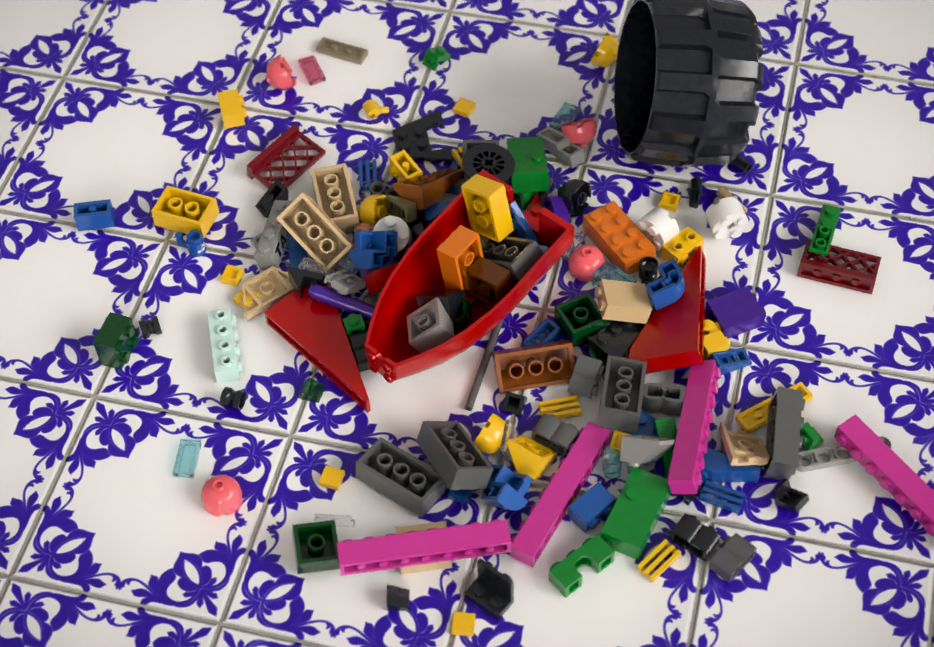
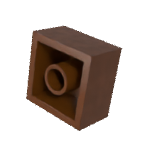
M480 256L466 270L470 297L492 308L513 289L511 271L506 267L495 264L489 259L487 260Z

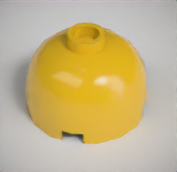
M607 32L590 62L599 67H608L613 62L616 63L619 46L617 38Z
M372 194L364 198L358 208L361 223H373V226H375L380 219L390 215L388 213L386 195Z
M492 413L474 442L482 453L493 454L499 448L502 450L505 448L509 440L506 438L509 432L506 422L495 413Z

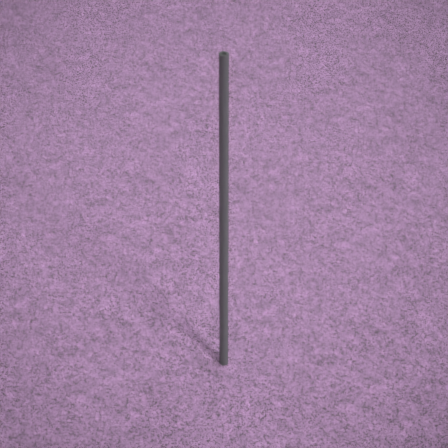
M549 177V191L553 183V178ZM549 191L541 192L539 202H542V199L548 196ZM504 320L491 332L467 399L465 410L472 411Z

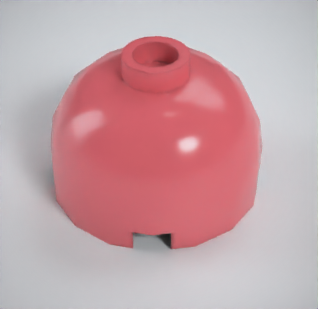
M281 54L270 60L266 68L267 75L265 76L269 85L273 84L275 88L286 90L297 84L295 77L291 78L292 70Z
M595 118L580 119V121H570L561 125L563 135L568 137L571 143L577 144L579 147L587 146V142L592 141L597 132Z
M588 244L575 248L569 257V273L582 282L597 280L605 271L603 253L597 247Z
M228 475L212 476L205 482L201 491L204 509L216 517H221L220 515L227 514V516L233 514L239 509L243 501L239 483Z

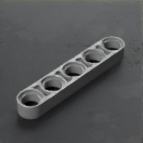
M878 436L888 447L891 448V441L888 438ZM837 444L799 452V455L808 460L809 464L800 465L796 469L801 472H807L858 461L854 460L843 446ZM845 451L848 457L842 458L838 456L837 452ZM826 455L828 461H820L817 456Z

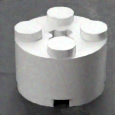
M722 198L719 200L720 203L715 206L714 204L710 205L706 210L705 216L716 239L738 238L742 235L741 231L747 226L748 218L742 205L736 198Z
M661 207L652 209L635 223L640 231L656 247L657 251H660L662 245L679 233V227L675 219L671 220L667 216L669 212Z
M391 215L384 217L376 223L373 231H397V254H402L403 249L409 248L411 245V228L399 217Z

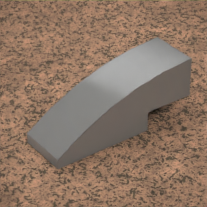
M548 126L535 134L536 137L542 136L544 147L570 168H574L586 160L583 148L571 143L570 139L564 136L562 132Z

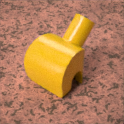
M367 100L362 105V108L368 116H371L372 120L380 114L389 113L388 106L379 107L375 100Z

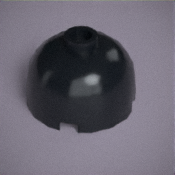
M572 179L565 182L558 189L557 195L563 199L569 214L580 216L588 207L589 203H586L587 197L591 198L592 190L590 183L581 179Z

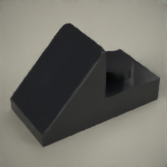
M279 179L275 180L255 205L266 218H268L275 200H289V190Z
M288 267L287 269L289 281L300 299L305 289H310L311 284L326 287V283H324L325 275L322 273Z

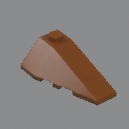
M449 168L432 172V175H420L418 179L412 181L410 178L393 183V188L401 198L416 202L417 210H426L428 206L435 204L463 175V170Z

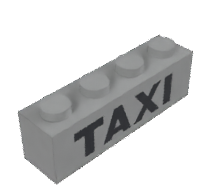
M275 200L254 253L260 270H267L272 266L279 268L287 246L289 232L276 218L292 203L291 200Z

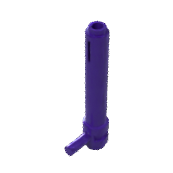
M311 284L308 292L312 299L352 314H361L363 318L371 320L375 306L339 294L318 284Z

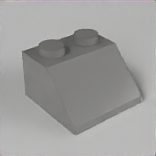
M437 297L407 316L409 344L420 353L441 345L454 337L453 322Z
M645 435L622 436L620 461L627 462V466H648V462H656L675 445L676 439Z

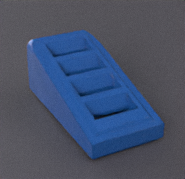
M547 317L521 342V345L530 346L529 343L531 342L535 345L554 342L563 334L562 329ZM544 333L547 337L544 338L541 334ZM539 338L542 342L538 343L535 339Z
M744 348L711 353L707 359L715 360L717 367L721 370V375L752 364Z

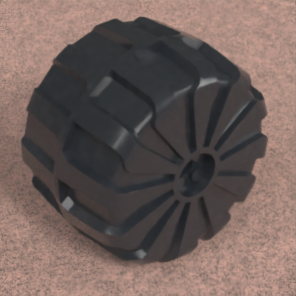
M738 0L633 1L621 32L614 80L615 123L621 149L625 151L627 158L634 161L675 167H700L728 164L736 158L737 153L744 151L750 141L748 128L749 126L756 125L760 110L755 103L756 93L763 89L764 67L758 62L759 58L763 55L761 32L757 27L755 15L744 2Z

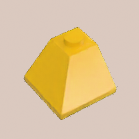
M525 435L510 439L507 442L516 470L523 475L530 476L533 480L539 479L544 475L558 454Z

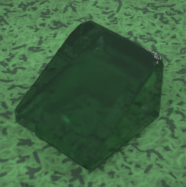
M308 377L303 382L297 397L319 403L326 386Z

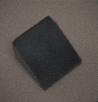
M423 222L411 227L412 240L414 242L424 231Z
M507 391L502 411L521 416L528 397Z
M387 585V611H409L410 591L397 586Z

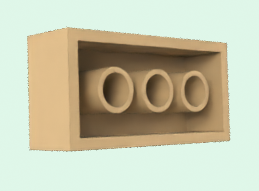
M346 163L310 169L315 197L319 207L344 233L353 232L354 228L359 226V216Z
M301 193L276 218L327 273H332L350 255V250H355V244L306 193Z

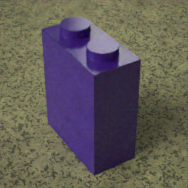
M748 287L706 301L705 314L709 320L719 323L721 332L728 339L764 326L766 311L764 307L759 305L756 295L753 292L751 293Z

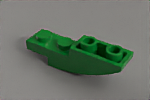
M823 204L809 252L828 255L841 208Z

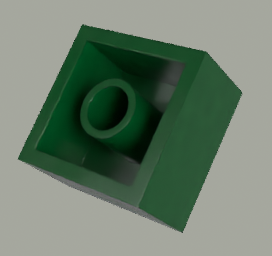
M589 292L555 306L554 320L562 329L566 339L572 342L573 347L585 343L587 336H593L607 326V320L602 319L601 312L598 311V305Z
M111 312L93 340L100 364L122 370L124 365L129 362L130 355L139 342L132 319Z
M335 520L292 525L297 574L340 569Z

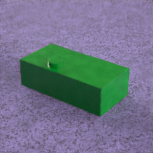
M542 136L507 138V150L515 161V169L510 176L513 193L549 191L548 167Z
M633 468L600 534V537L613 550L639 561L671 495L668 480L640 468Z

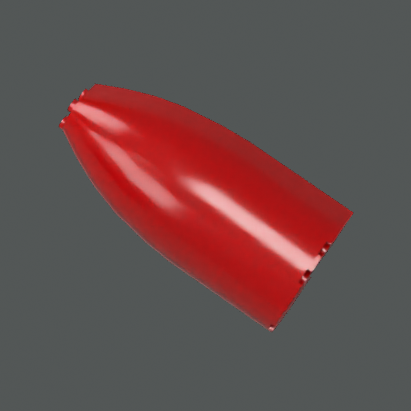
M484 169L478 174L504 184L508 202L513 201V187ZM461 192L421 233L388 278L376 303L364 345L366 357L369 361V369L374 373L379 372L388 383H393L395 380L415 375L443 364L466 351L504 320L569 249L574 241V225L545 207L539 211V225L526 218L540 244L548 246L549 249L519 282H512L513 289L493 308L475 300L471 304L472 318L464 329L454 332V337L445 343L420 353L409 344L407 316L418 309L416 296L430 290H446L436 249L460 225L471 230L463 193ZM514 231L508 235L509 237L518 238Z

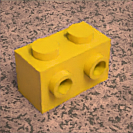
M238 89L217 93L225 129L245 125L244 118L247 117L245 107H241L244 106V100L242 95L239 96Z
M405 150L389 157V173L398 181L410 178L412 181L418 179V176L423 175L422 170Z
M686 227L662 245L661 258L666 262L675 259L681 268L686 265L698 246H701L702 250H704V238L690 227Z

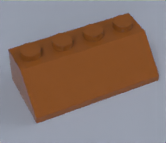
M569 340L492 351L499 393L569 383L575 368L573 346Z

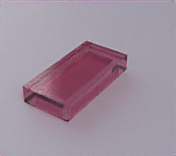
M314 55L298 60V64L310 86L326 81L325 75Z

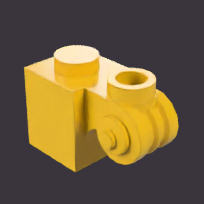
M708 319L704 320L703 354L704 360H707L711 353L727 351L730 347L729 339L721 332L719 323Z

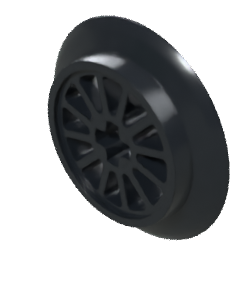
M482 143L466 151L462 159V167L470 178L475 174H479L484 169L504 182L513 174L515 161L511 153L504 147L492 143Z

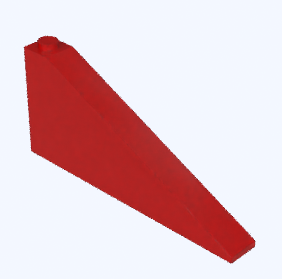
M701 246L696 248L681 271L685 281V291L681 298L671 305L657 311L655 310L630 348L629 357L627 358L647 362L646 374L703 364L706 258Z
M326 283V288L330 289V285ZM306 288L301 299L294 290L264 312L266 323L367 413L371 411L364 383L336 307L312 299L308 295L309 288Z

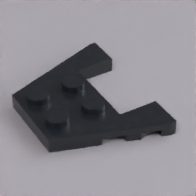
M436 111L392 130L396 153L405 150L415 162L430 160L431 163L444 161L446 164H451L453 159L450 148L431 150L426 130L443 127L441 111Z

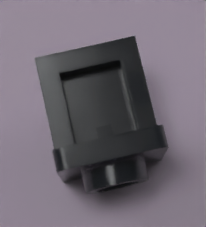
M784 478L773 489L777 506L798 513L809 501L808 494L791 488L788 479Z

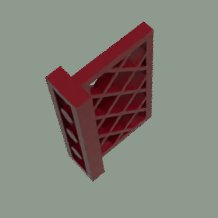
M294 124L247 164V176L251 179H257L267 188L271 187L272 181L279 179L288 188L326 154V150L301 133L300 127ZM301 139L305 142V145L295 146V142ZM286 150H293L294 156H283V153ZM296 150H306V155L296 156ZM308 150H316L319 153L317 155H308ZM294 160V166H284V161ZM296 160H307V164L297 166ZM273 161H282V166H272L271 163ZM295 170L293 176H285L284 171ZM262 171H270V177H262L260 173ZM272 171H282L283 176L272 177Z
M807 239L797 276L872 294L881 257L831 245L829 252H834L837 255L831 256L828 252V255L825 256L826 259L820 260L818 256L821 254L809 252L812 240ZM847 257H854L855 260L850 261ZM842 259L845 263L839 264L837 260ZM866 261L875 262L876 264L869 266ZM861 264L864 268L858 269L855 265Z

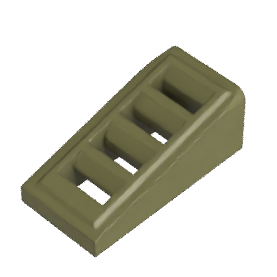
M387 195L388 213L401 218L407 223L417 219L416 202Z

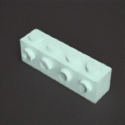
M230 307L207 311L217 384L241 380L240 372L243 371L242 361L238 360V356H241L239 344L236 345V341H239L237 329L234 330V326H237L236 316L231 314Z

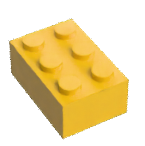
M475 174L461 185L472 231L497 242H501L514 231L504 184Z
M167 185L151 210L155 226L184 234L197 230L205 238L219 214L216 198Z

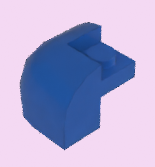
M354 231L355 250H350V257L353 264L358 268L381 269L389 266L394 257H397V231Z
M675 259L657 266L661 278L645 285L648 296L656 311L675 303L685 291L684 277Z
M492 464L491 466L494 469L487 488L482 489L481 498L499 510L516 511L524 508L529 501L523 496L528 492L533 479L528 475L515 474L505 465Z

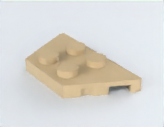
M272 266L241 284L242 293L244 294L242 296L243 304H247L246 292L254 300L249 307L244 306L245 319H251L294 291L289 281L288 272ZM251 290L259 293V296L256 297V295Z
M720 422L718 430L730 465H767L770 457L762 438L748 434L740 429L735 433L726 429L727 424Z

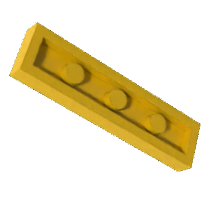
M802 382L789 387V389L803 391L802 399H805V403L813 399L812 393ZM772 397L736 415L735 420L745 432L750 433L767 424L768 405Z

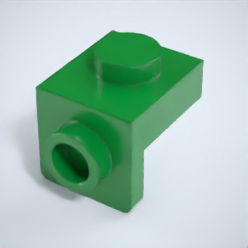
M441 46L427 48L422 64L435 71L439 62L450 60L451 54Z
M808 422L804 423L802 430L800 429V436H803L802 446L806 450H811L822 445L824 442L822 437Z

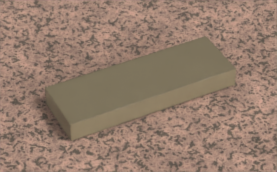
M325 37L321 39L316 47V52L360 65L368 55L367 49Z

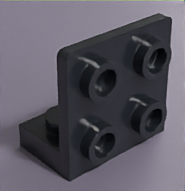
M480 558L477 561L478 577L464 592V596L496 620H499L514 603V582L509 575L502 574L496 570L491 562H485Z

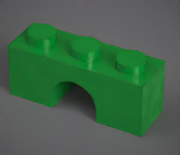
M598 534L593 538L590 537L583 542L580 548L571 550L565 559L561 562H555L550 567L549 581L566 598L582 586V575L577 570L579 567L589 566L599 573L614 562L615 551Z

